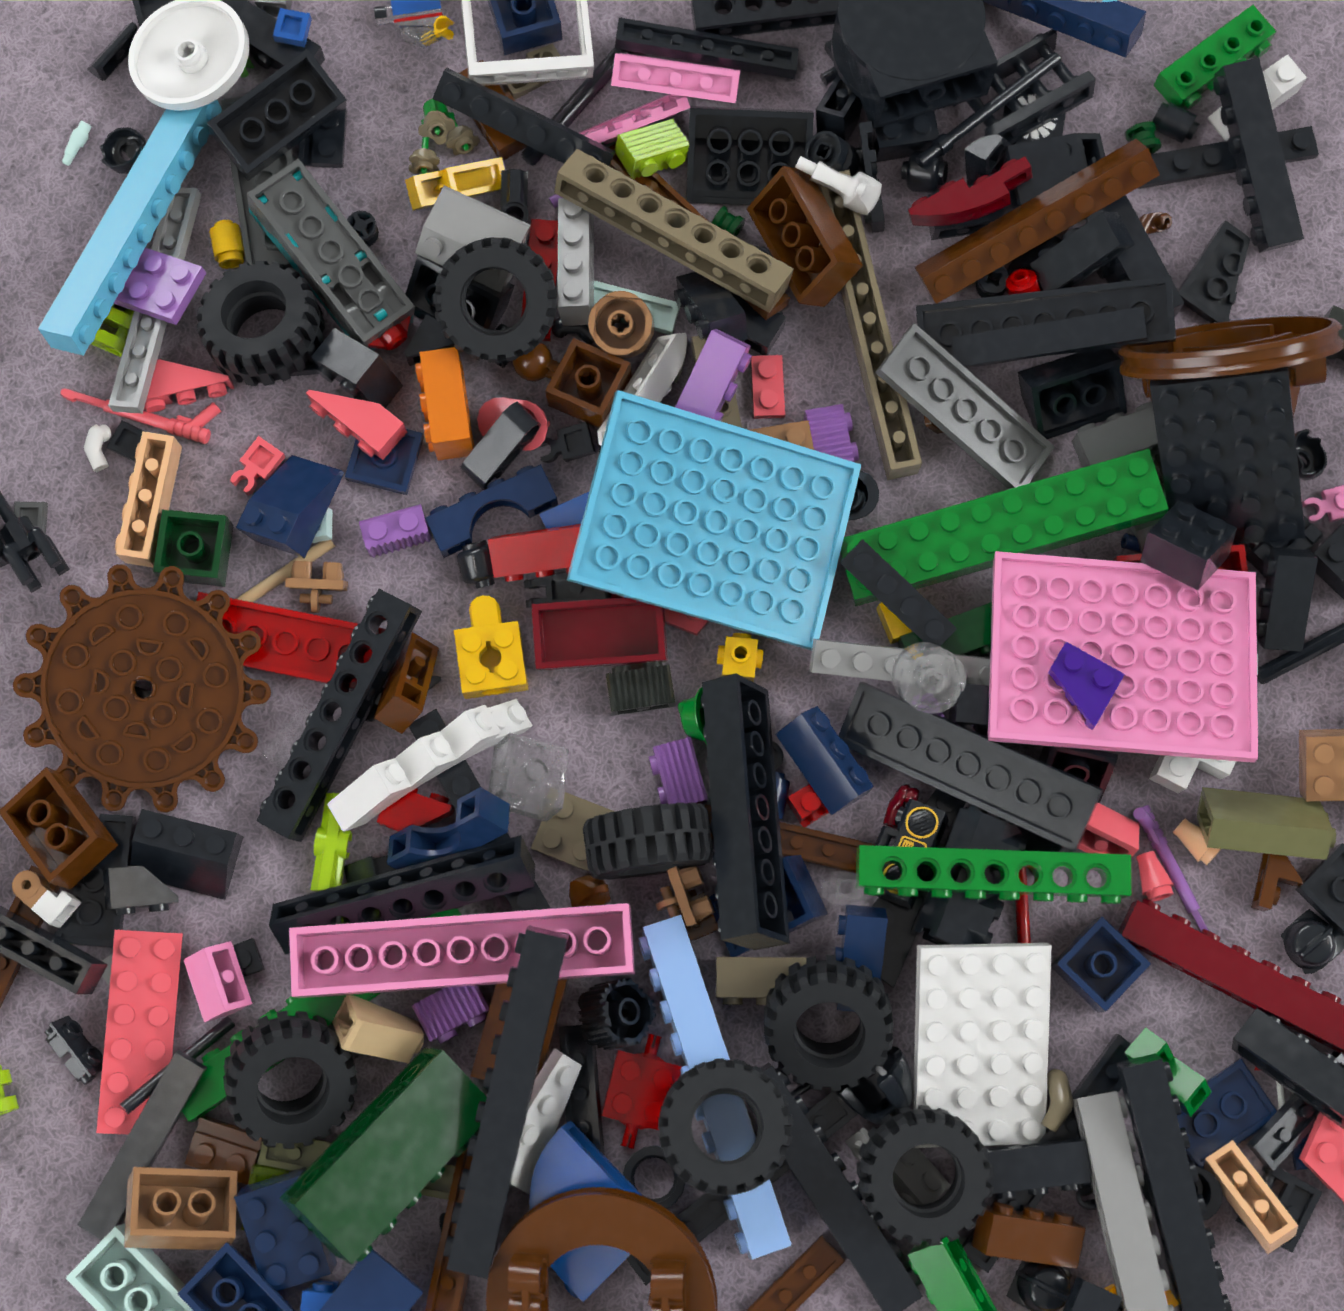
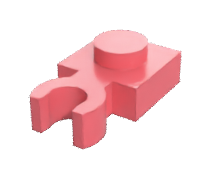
M258 436L239 460L245 468L236 471L232 475L230 482L236 487L240 480L247 479L248 485L243 491L248 496L251 495L256 489V480L261 477L267 481L285 459L284 453Z

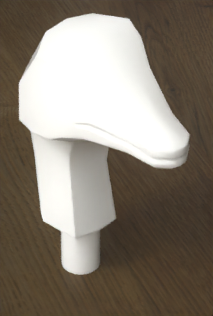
M800 156L795 168L811 175V181L825 186L843 198L844 207L854 212L868 215L880 197L882 184L862 172H858L855 176H849L837 172L821 161L816 164Z

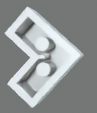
M1160 755L1149 779L1176 793H1180L1187 789L1196 768L1221 780L1231 774L1236 761Z

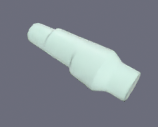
M80 121L78 127L72 131L64 152L63 164L69 166L80 147L82 148L89 139L88 133L92 128L91 125Z

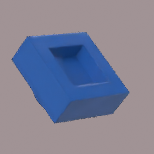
M280 8L273 33L274 41L305 47L312 21L310 13Z

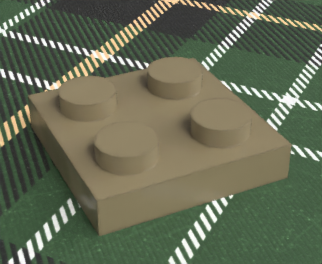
M555 788L531 850L588 872L583 826L587 819L613 812V810Z

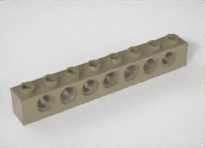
M576 149L558 170L555 194L770 313L788 289L793 268L764 253L757 247L735 237L730 232L708 222L701 216L681 207L674 201L654 192L647 186L625 176L620 171L598 161L593 156Z

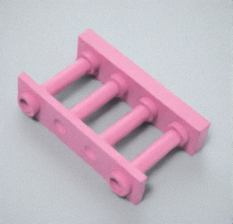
M615 53L611 86L735 103L740 70Z

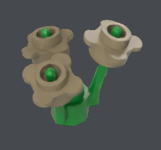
M429 99L423 105L425 118L421 121L422 125L418 128L419 135L422 137V148L415 150L409 156V161L412 163L409 165V171L417 175L439 171L437 165L440 163V159L434 151L429 149V138L439 145L446 142L447 148H452L455 156L469 153L474 146L479 144L480 139L478 136L473 135L472 129L468 126L457 125L453 112H448L447 105L434 99Z

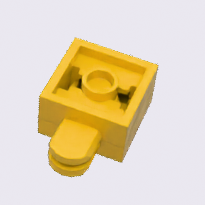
M482 595L476 597L469 607L471 627L454 630L461 690L464 698L470 699L529 690L519 622L502 623L498 602L490 596Z

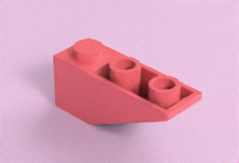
M158 359L144 410L148 412L164 410L166 408L165 405L173 403L171 394H176L179 405L192 404L196 402L194 389L205 386L207 387L209 397H222L227 394L226 386L234 389V385L228 375Z
M314 390L306 392L311 401L309 407L321 418L324 419L327 415L335 421L334 428L343 436L348 438L352 435L360 441L357 446L370 457L376 454L384 460L407 433L404 423L379 403Z

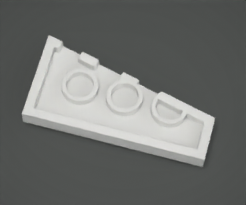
M555 1048L535 1079L511 1181L512 1185L530 1194V1186L536 1163L543 1149L555 1134L582 1065Z

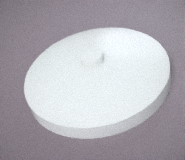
M175 0L156 10L138 29L129 50L128 65L130 75L136 87L151 103L169 110L196 109L220 98L239 79L249 55V37L239 16L226 3L220 0Z

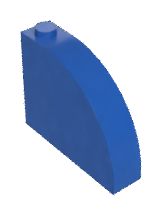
M570 1120L549 1140L536 1163L530 1186L529 1206L531 1210L539 1203L557 1194L588 1187L615 1188L643 1196ZM583 1246L560 1256L554 1261L551 1268L564 1281V1287L573 1297H579L584 1302L631 1254L611 1246Z

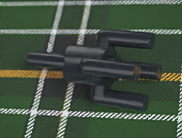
M0 491V516L5 522L4 527L0 530V534L6 542L2 547V553L21 584L27 585L30 592L33 593L41 588L42 585L27 561L37 558L42 553L50 568H54L59 576L70 570L51 538L45 535L40 527H34L28 516L17 518Z

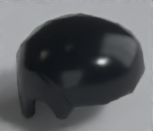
M130 127L115 129L108 134L104 143L100 146L103 155L102 163L117 173L128 174L146 144L144 136L139 131ZM122 151L130 158L129 161L123 159Z
M1309 429L1295 433L1299 476L1302 480H1312L1320 476L1327 466V455L1321 445V439L1310 437L1308 435ZM1300 456L1305 458L1307 465L1303 462Z

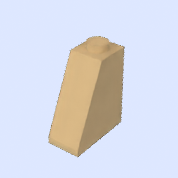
M346 995L332 1021L341 1048L350 1052L409 1063L413 1054H417L424 1043V1033L418 1021L354 995Z

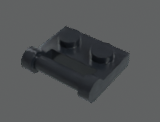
M1263 1165L1261 1169L1264 1172L1262 1179L1270 1189L1276 1179L1284 1183L1277 1198L1298 1224L1296 1236L1280 1246L1293 1253L1323 1192L1279 1167L1271 1171ZM1238 1215L1235 1221L1248 1228Z

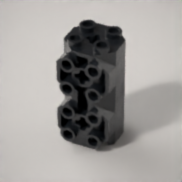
M969 803L968 807L957 810L943 848L1025 851L1027 840L1021 838L1022 831L1017 829L1018 825L1002 818L997 819L987 815V811ZM954 865L951 868V877L958 883H964L967 879V872L962 866ZM992 866L985 869L986 880L991 884H998L1001 879L999 870ZM926 891L911 933L918 935L923 931L922 939L937 945L990 944L993 933L989 932L990 925L994 920L999 919L1005 902L998 900L999 894L986 893V899L965 898V893L952 892V898L932 897V891Z

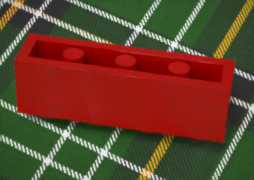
M581 524L497 535L488 539L494 578L504 577L505 582L524 579L523 574L535 572L536 577H546L554 575L555 569L566 568L567 573H569Z

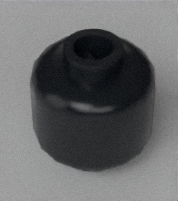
M915 151L910 155L908 161H903L901 168L902 180H906L908 188L914 192L933 193L939 190L947 182L948 162L944 161L943 157L939 155L921 168L916 163L915 158L923 151Z
M482 540L461 546L463 551L457 555V562L462 580L468 584L475 583L477 589L495 584L487 541Z

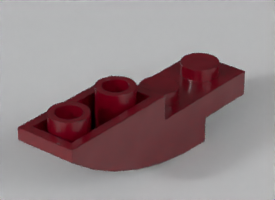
M1026 156L1019 160L1012 159L1006 162L1000 168V171L991 176L984 175L978 178L970 188L964 178L958 181H949L936 194L929 198L927 196L921 197L912 204L911 208L908 209L910 221L913 226H946L967 222L996 212L1011 204L1010 190L1032 178V167Z

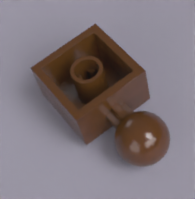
M575 338L572 339L560 363L553 360L550 350L542 343H539L528 354L513 360L514 369L522 379L531 382L542 380L545 377L551 379L545 390L549 407L584 422L586 421L588 424L598 428L601 427L611 411L615 392L617 390L624 391L632 378L629 361Z

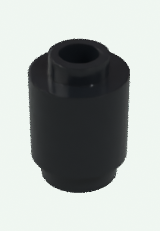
M1164 102L1160 105L1152 121L1155 127H1157L1156 131L1180 143H1183L1185 138L1191 141L1200 125L1195 122L1196 114L1173 103L1168 105Z

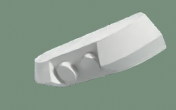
M676 333L657 337L623 392L660 403L662 398L672 389V382L677 383L683 370L686 358L687 334ZM610 413L597 431L600 446L603 442Z

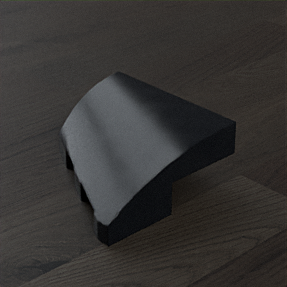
M993 134L981 137L966 147L964 152L967 185H973L978 178L990 175L993 169L1000 171V168L1008 162L1005 147L1012 144L1007 142L1002 136Z

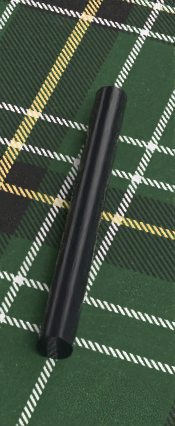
M226 1016L188 1047L184 1053L196 1059L234 1028L235 1024ZM167 1066L120 1103V1106L127 1114L131 1113L151 1096Z

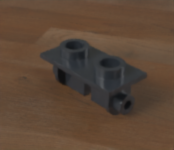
M69 1015L49 1024L50 1028L44 1032L47 1036V1043L50 1044L60 1058L69 1052L72 1057L64 1064L76 1078L77 1082L82 1081L84 1085L88 1084L95 1078V1074L102 1071V1053L98 1048L90 1044L83 1035L80 1024L72 1020Z

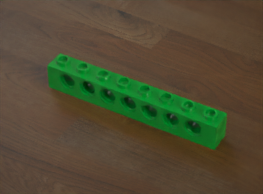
M859 845L856 850V889H864V895L882 896L884 895V890H898V896L917 897L918 891H932V897L952 898V892L965 893V898L986 899V893L999 894L1000 900H1020V895H1033V901L1050 902L1054 901V896H1067V902L1086 903L1087 897H1101V903L1121 904V898L1132 896L1131 855ZM893 863L898 866L900 876L897 880H888L884 876V864ZM926 864L932 868L934 876L931 881L925 882L919 879L917 876L918 865ZM954 865L962 866L966 870L967 879L964 883H958L951 877V868ZM992 866L999 870L1001 879L998 884H991L986 880L985 869ZM1021 868H1028L1033 872L1034 882L1032 885H1025L1020 881L1019 871ZM1055 869H1061L1067 874L1068 882L1066 886L1062 887L1054 882L1053 872ZM1089 870H1094L1100 874L1101 885L1098 888L1092 887L1087 882Z

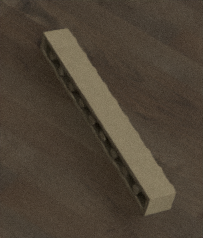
M849 170L840 172L850 176ZM817 183L863 264L840 291L887 480L916 475L920 470L922 461L907 401L875 373L893 349V344L860 213L844 207L843 198L840 195Z

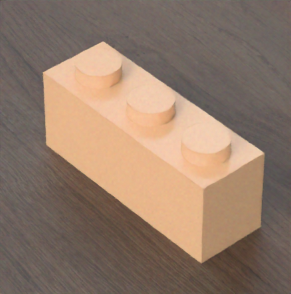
M1233 1140L1205 1158L1204 1169L1212 1173L1219 1181L1224 1197L1267 1254L1296 1236L1298 1224Z

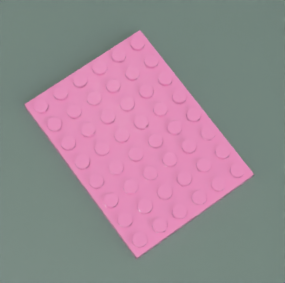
M995 551L992 587L988 741L1255 763L1258 759L1256 572L1217 569L1203 586L1196 590L1144 563ZM1065 642L1074 645L1125 674L1093 730L1087 727L1084 716L1076 705H1071L1065 696L1063 688L1058 686L1048 673Z

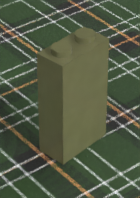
M1202 787L1197 819L1206 845L1209 848L1327 860L1329 849L1335 846L1336 830L1332 828L1329 815L1324 811L1320 801L1306 802L1302 797Z

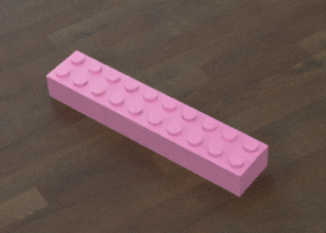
M629 903L289 928L292 997L311 998L504 984L508 981L511 966L518 967L520 954L514 952L519 932L525 934L529 925L569 935L559 979L635 974L631 906Z

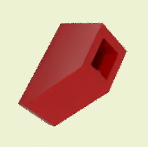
M416 788L380 812L377 823L396 831H401L410 825L429 827L453 815L454 807L448 804L449 798L436 793H431L429 797L417 794L418 788Z

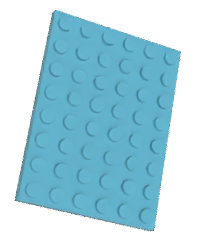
M617 390L614 395L567 581L812 650L813 639L820 638L861 464Z

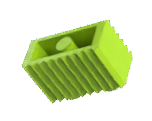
M674 118L618 134L615 153L632 179L640 178L641 176L648 177L658 170L662 171L668 167L674 169L684 164L689 149V141L686 140V136H683L680 127L677 126Z

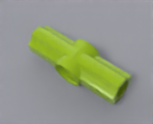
M326 793L321 827H318L314 840V856H316L311 891L318 892L339 886L343 880L345 860H348L350 855L347 852L348 841H352V831H342L327 805L339 793Z

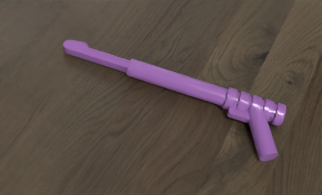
M1146 805L1135 809L1133 812L1134 818L1142 826L1144 832L1148 834L1146 836L1152 842L1150 844L1161 859L1187 912L1192 913L1200 931L1202 929L1208 930L1198 911L1200 906L1167 845L1168 841L1166 837H1163L1164 833L1162 829H1159V824L1157 820L1155 821L1153 812H1150V806Z

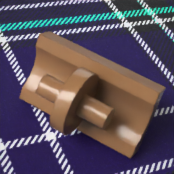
M293 561L291 578H285V587L290 589H312L311 594L300 593L299 601L300 603H311L312 613H319L321 604H332L333 595L322 594V590L347 591L348 581H344L342 563L323 562V579H312L311 561Z
M697 866L682 870L678 867L668 869L667 873L676 896L673 897L669 886L661 888L660 891L664 900L655 904L657 911L667 910L670 918L679 915L677 909L679 905L687 927L693 929L701 926L700 921L711 916L715 911L709 896L692 901L689 889L704 884L700 869Z

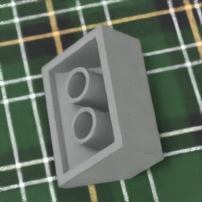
M444 186L423 226L415 254L443 266L457 250L469 243L484 238L504 237L524 244L531 225ZM490 269L479 273L473 280L501 293L512 279L513 274L505 270Z

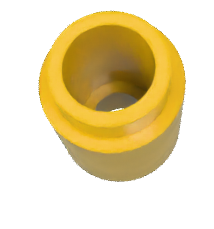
M231 220L216 222L209 230L215 261L219 262V266L223 269L237 268L240 264L244 263L243 258L245 257L240 226Z

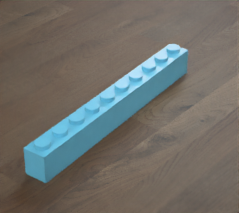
M218 100L191 110H165L38 328L51 348L84 356L89 345L94 341L104 319L109 315L110 308L118 294L123 290L130 273L138 264L147 243L151 241L155 229L165 216L175 194L179 192L181 184L188 171L193 167L200 150L206 144L210 135L207 122L222 112Z

